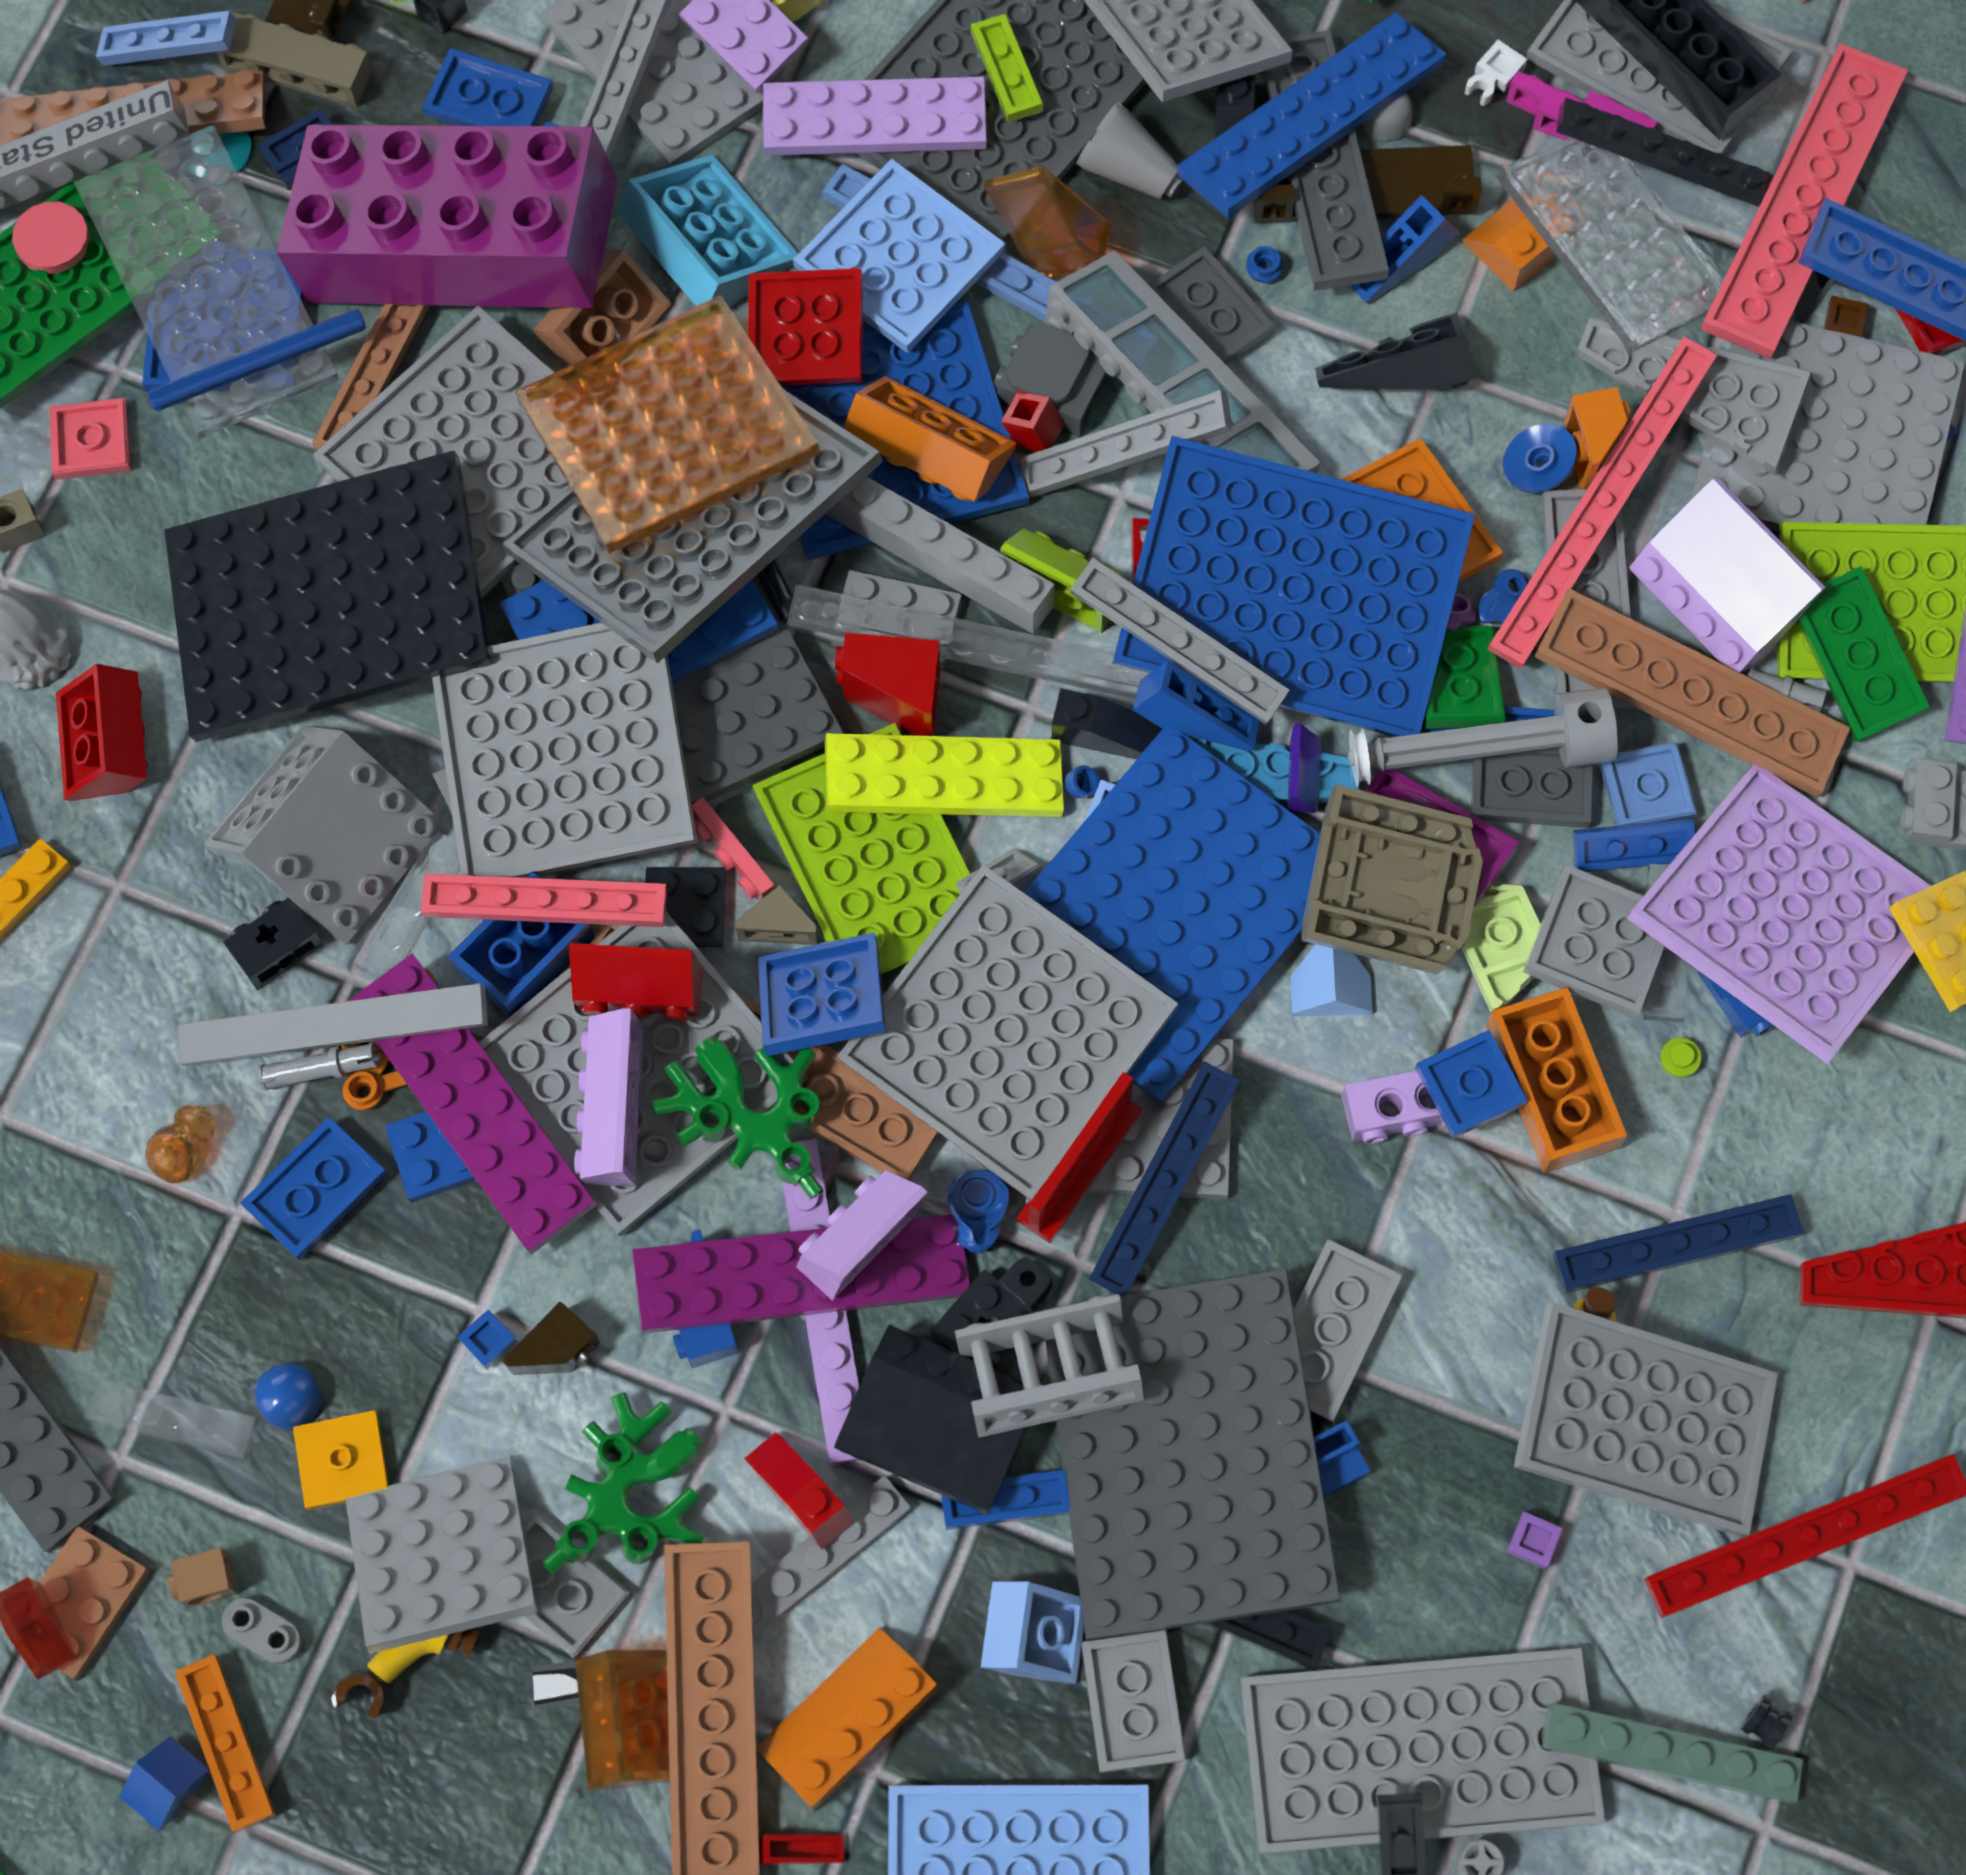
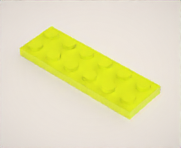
M826 733L827 812L1062 817L1064 812L1060 740Z

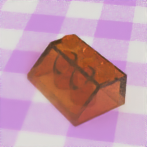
M606 1650L575 1660L588 1790L623 1789L670 1782L667 1650Z

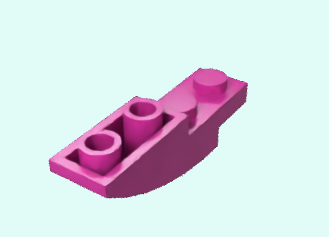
M1520 71L1516 72L1511 81L1506 102L1536 116L1533 129L1555 138L1591 147L1595 146L1556 132L1559 108L1565 97L1587 103L1610 114L1622 116L1645 127L1655 129L1657 121L1649 118L1645 113L1629 109L1607 95H1600L1590 90L1585 101H1582L1568 91H1560L1545 84L1540 78L1526 75Z

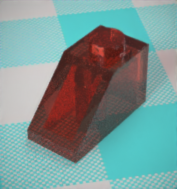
M27 1577L0 1592L1 1624L8 1638L36 1679L40 1680L78 1659L41 1583Z

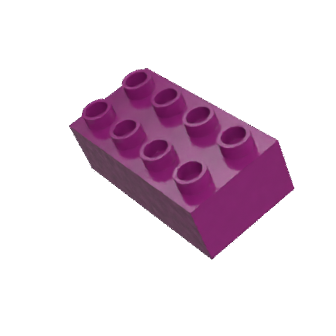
M307 125L276 253L309 303L592 308L618 178L594 127Z

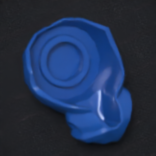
M989 1170L966 1171L953 1180L948 1190V1205L953 1217L958 1222L957 1241L970 1252L983 1254L997 1241L1000 1233L999 1224L1006 1215L1009 1201L1007 1186L1002 1179Z

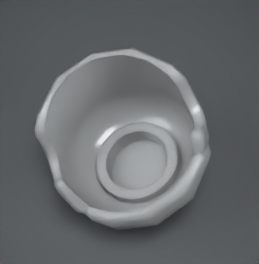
M1404 93L1362 123L1368 138L1388 142L1401 138L1409 131L1412 122V105L1407 93Z

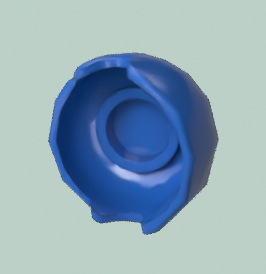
M292 1362L274 1365L258 1379L256 1389L254 1390L258 1410L266 1422L272 1427L284 1431L293 1430L295 1426L308 1424L316 1417L322 1403V1395L314 1377L306 1368Z

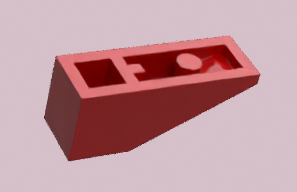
M777 1432L744 1458L821 1550L854 1523L845 1505Z

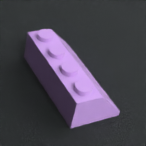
M619 1009L589 1017L588 1029H583L581 1034L582 1053H587L586 1069H580L579 1091L580 1093H585L584 1109H578L577 1132L582 1134V1149H576L574 1168L575 1173L580 1174V1179L588 1186H636L644 1026L632 1009Z

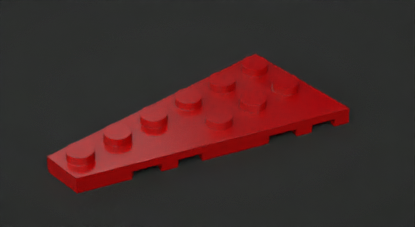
M1966 1222L1914 1234L1912 1237L1896 1241L1890 1240L1878 1243L1872 1247L1855 1251L1849 1250L1802 1262L1799 1275V1306L1966 1319Z

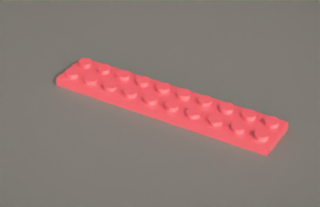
M1839 43L1703 321L1702 331L1767 358H1772L1813 272L1812 269L1799 264L1798 261L1819 207L1825 198L1843 206L1845 205L1906 77L1907 69Z

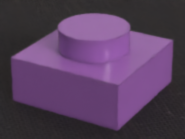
M1523 1511L1506 1553L1546 1570L1563 1528Z

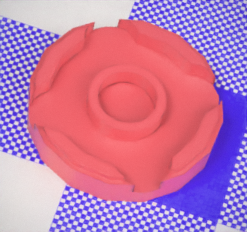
M44 202L29 208L19 217L13 228L12 242L20 260L30 269L38 271L37 269L47 270L48 273H59L72 268L83 259L87 252L88 240L90 242V232L83 216L74 207L61 202Z

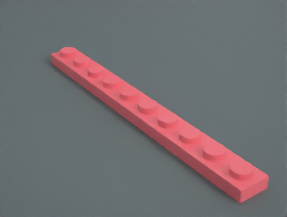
M1685 336L1682 338L1491 641L1488 651L1520 669L1523 668L1548 628L1568 588L1572 589L1713 365L1717 354Z

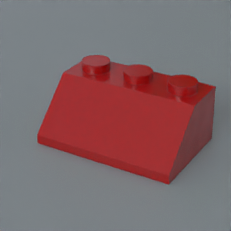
M96 663L56 692L64 800L76 801L127 793L147 779L148 762L145 759L144 751L145 727L142 723L140 704L142 691L139 687L138 671Z
M570 943L572 1000L579 1009H583L584 1014L595 1016L607 1013L608 1011L632 1009L638 1019H646L648 1013L663 1014V1018L670 1021H687L688 1016H699L704 969L692 950Z

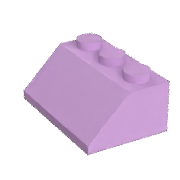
M886 1170L877 1179L869 1176L855 1191L854 1194L858 1198L848 1208L844 1204L840 1205L826 1222L830 1227L821 1236L814 1232L800 1246L798 1251L802 1255L796 1267L833 1301L916 1216L927 1194V1191L922 1186Z

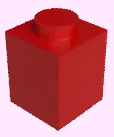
M1017 391L1001 421L1012 440L1017 442V448L1035 452L1053 447L1065 425L1050 397Z

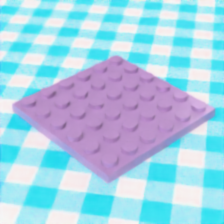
M1753 764L1632 909L1627 919L1828 1064L1914 952L1889 907L1897 901L1931 885L1773 773Z

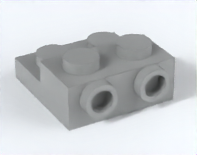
M1917 759L1911 769H1906L1903 778V792H1908V805L1903 806L1900 818L1901 829H1906L1905 843L1966 851V771L1957 770V764Z

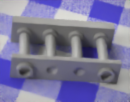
M1119 1294L1108 1297L1096 1296L1086 1302L992 1323H975L967 1326L965 1329L955 1331L959 1354L967 1358H974L983 1396L981 1400L971 1402L978 1437L1144 1400L1138 1364L1128 1367L1123 1366L1113 1330V1325L1123 1323ZM1096 1329L1107 1371L1083 1376L1072 1334ZM1055 1339L1066 1380L1043 1386L1040 1384L1031 1344ZM1014 1348L1024 1389L1001 1395L999 1394L990 1353Z

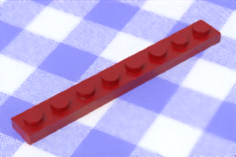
M1954 1454L1647 1576L1644 1581L1659 1615L1663 1619L1966 1497V1479Z

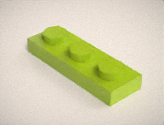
M1006 14L971 24V34L1007 122L1043 112V103Z

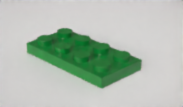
M1862 565L1824 583L1823 585L1826 588L1801 615L1797 623L1847 726L1850 727L1854 741H1860L1929 708L1930 706Z

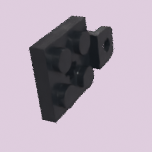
M1029 1257L1017 1260L999 1281L984 1269L930 1331L953 1352L959 1354L955 1335L956 1330L965 1329L971 1324L979 1323L983 1318L990 1320L992 1317H995L998 1321L1035 1313L1034 1311L1049 1295L1053 1287V1280ZM1027 1276H1036V1281L1032 1286H1024V1280ZM1014 1348L990 1353L993 1369L1004 1374L1017 1360Z

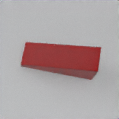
M764 1835L759 1837L760 1866L844 1863V1835Z

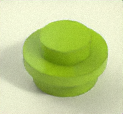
M1674 1038L1663 1046L1660 1052V1063L1669 1075L1685 1078L1694 1074L1699 1068L1701 1053L1697 1045L1691 1040Z

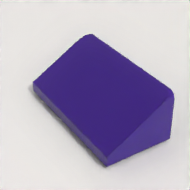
M1295 723L1290 738L1287 809L1293 812L1315 813L1318 810L1321 742L1318 736L1301 723Z

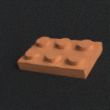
M77 1526L4 1636L78 1681L150 1570Z

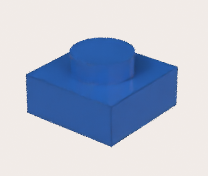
M489 1309L457 1337L486 1370L518 1342Z

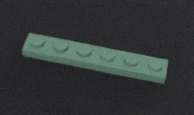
M1551 1703L1548 1705L1542 1748L1784 1803H1798L1803 1759L1561 1704Z

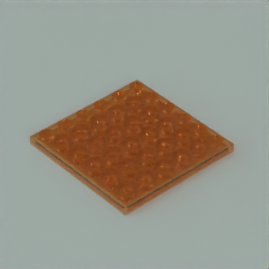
M721 295L515 391L519 403L609 554L821 453L818 442Z

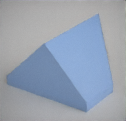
M1315 944L1290 976L1292 1016L1372 1015L1370 973L1357 956L1353 953Z

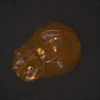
M198 1105L181 1107L175 1112L174 1122L158 1129L147 1141L145 1150L147 1166L159 1179L169 1184H179L199 1177L202 1166L209 1154L211 1147L210 1139L215 1130L214 1119L205 1107Z

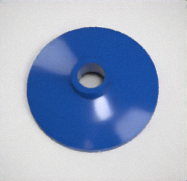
M1538 424L1529 427L1519 433L1508 445L1503 457L1504 474L1509 483L1520 491L1541 493L1551 490L1565 481L1573 471L1578 456L1576 442L1565 428L1555 424Z

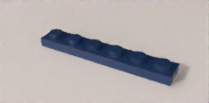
M1205 1061L1203 1062L1088 1280L1116 1295L1126 1296L1241 1080Z
M1792 1194L1557 1250L1553 1253V1259L1563 1292L1566 1294L1798 1238L1803 1235L1804 1231Z

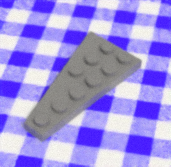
M1589 318L1577 348V354L1580 359L1646 397L1681 340ZM1701 345L1717 354V357L1679 418L1776 476L1808 388L1811 371Z

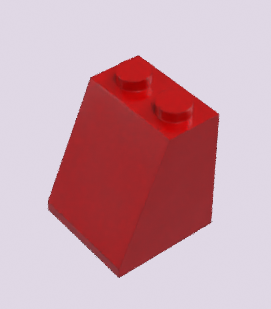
M845 632L844 645L837 646L835 652L837 685H843L844 699L890 724L895 723L898 728L913 736H934L941 675L939 640Z

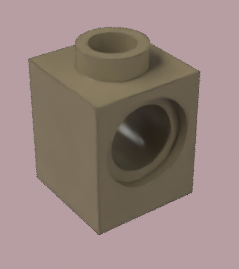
M23 488L0 497V551L2 554L45 537L35 509ZM15 519L12 524L3 526L7 520Z

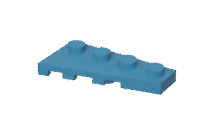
M1197 738L1198 745L1280 805L1288 803L1290 749H1285V745L1255 743L1252 750L1246 751ZM1320 752L1318 803H1328L1332 789L1336 784L1359 790V785L1358 788L1355 785L1352 767L1347 757Z

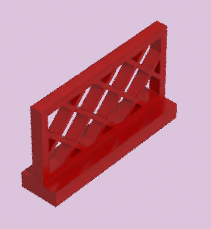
M1122 1072L1032 1201L1029 1199L1017 1216L1018 1223L1051 1244L1142 1115L1143 1109L1131 1101L1133 1077Z

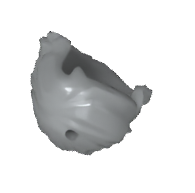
M0 589V680L9 682L16 689L22 687V689L29 690L35 684L43 687L47 680L54 682L57 680L58 673L67 669L71 658V653L68 651L70 648V638L68 636L70 629L62 621L54 619L41 608L40 602H36L20 591Z

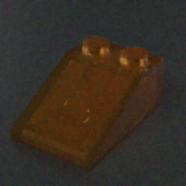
M1044 166L985 180L984 188L1020 254L1041 274L1053 277L1057 274L1079 270L1105 256L1112 224Z

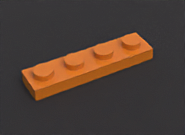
M213 1654L174 1671L232 1832L238 1833L276 1816L219 1657Z

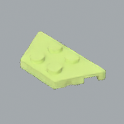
M1503 884L1490 887L1476 908L1474 907L1469 936L1461 946L1490 1012L1506 1007L1535 978L1523 973L1541 924L1523 886Z

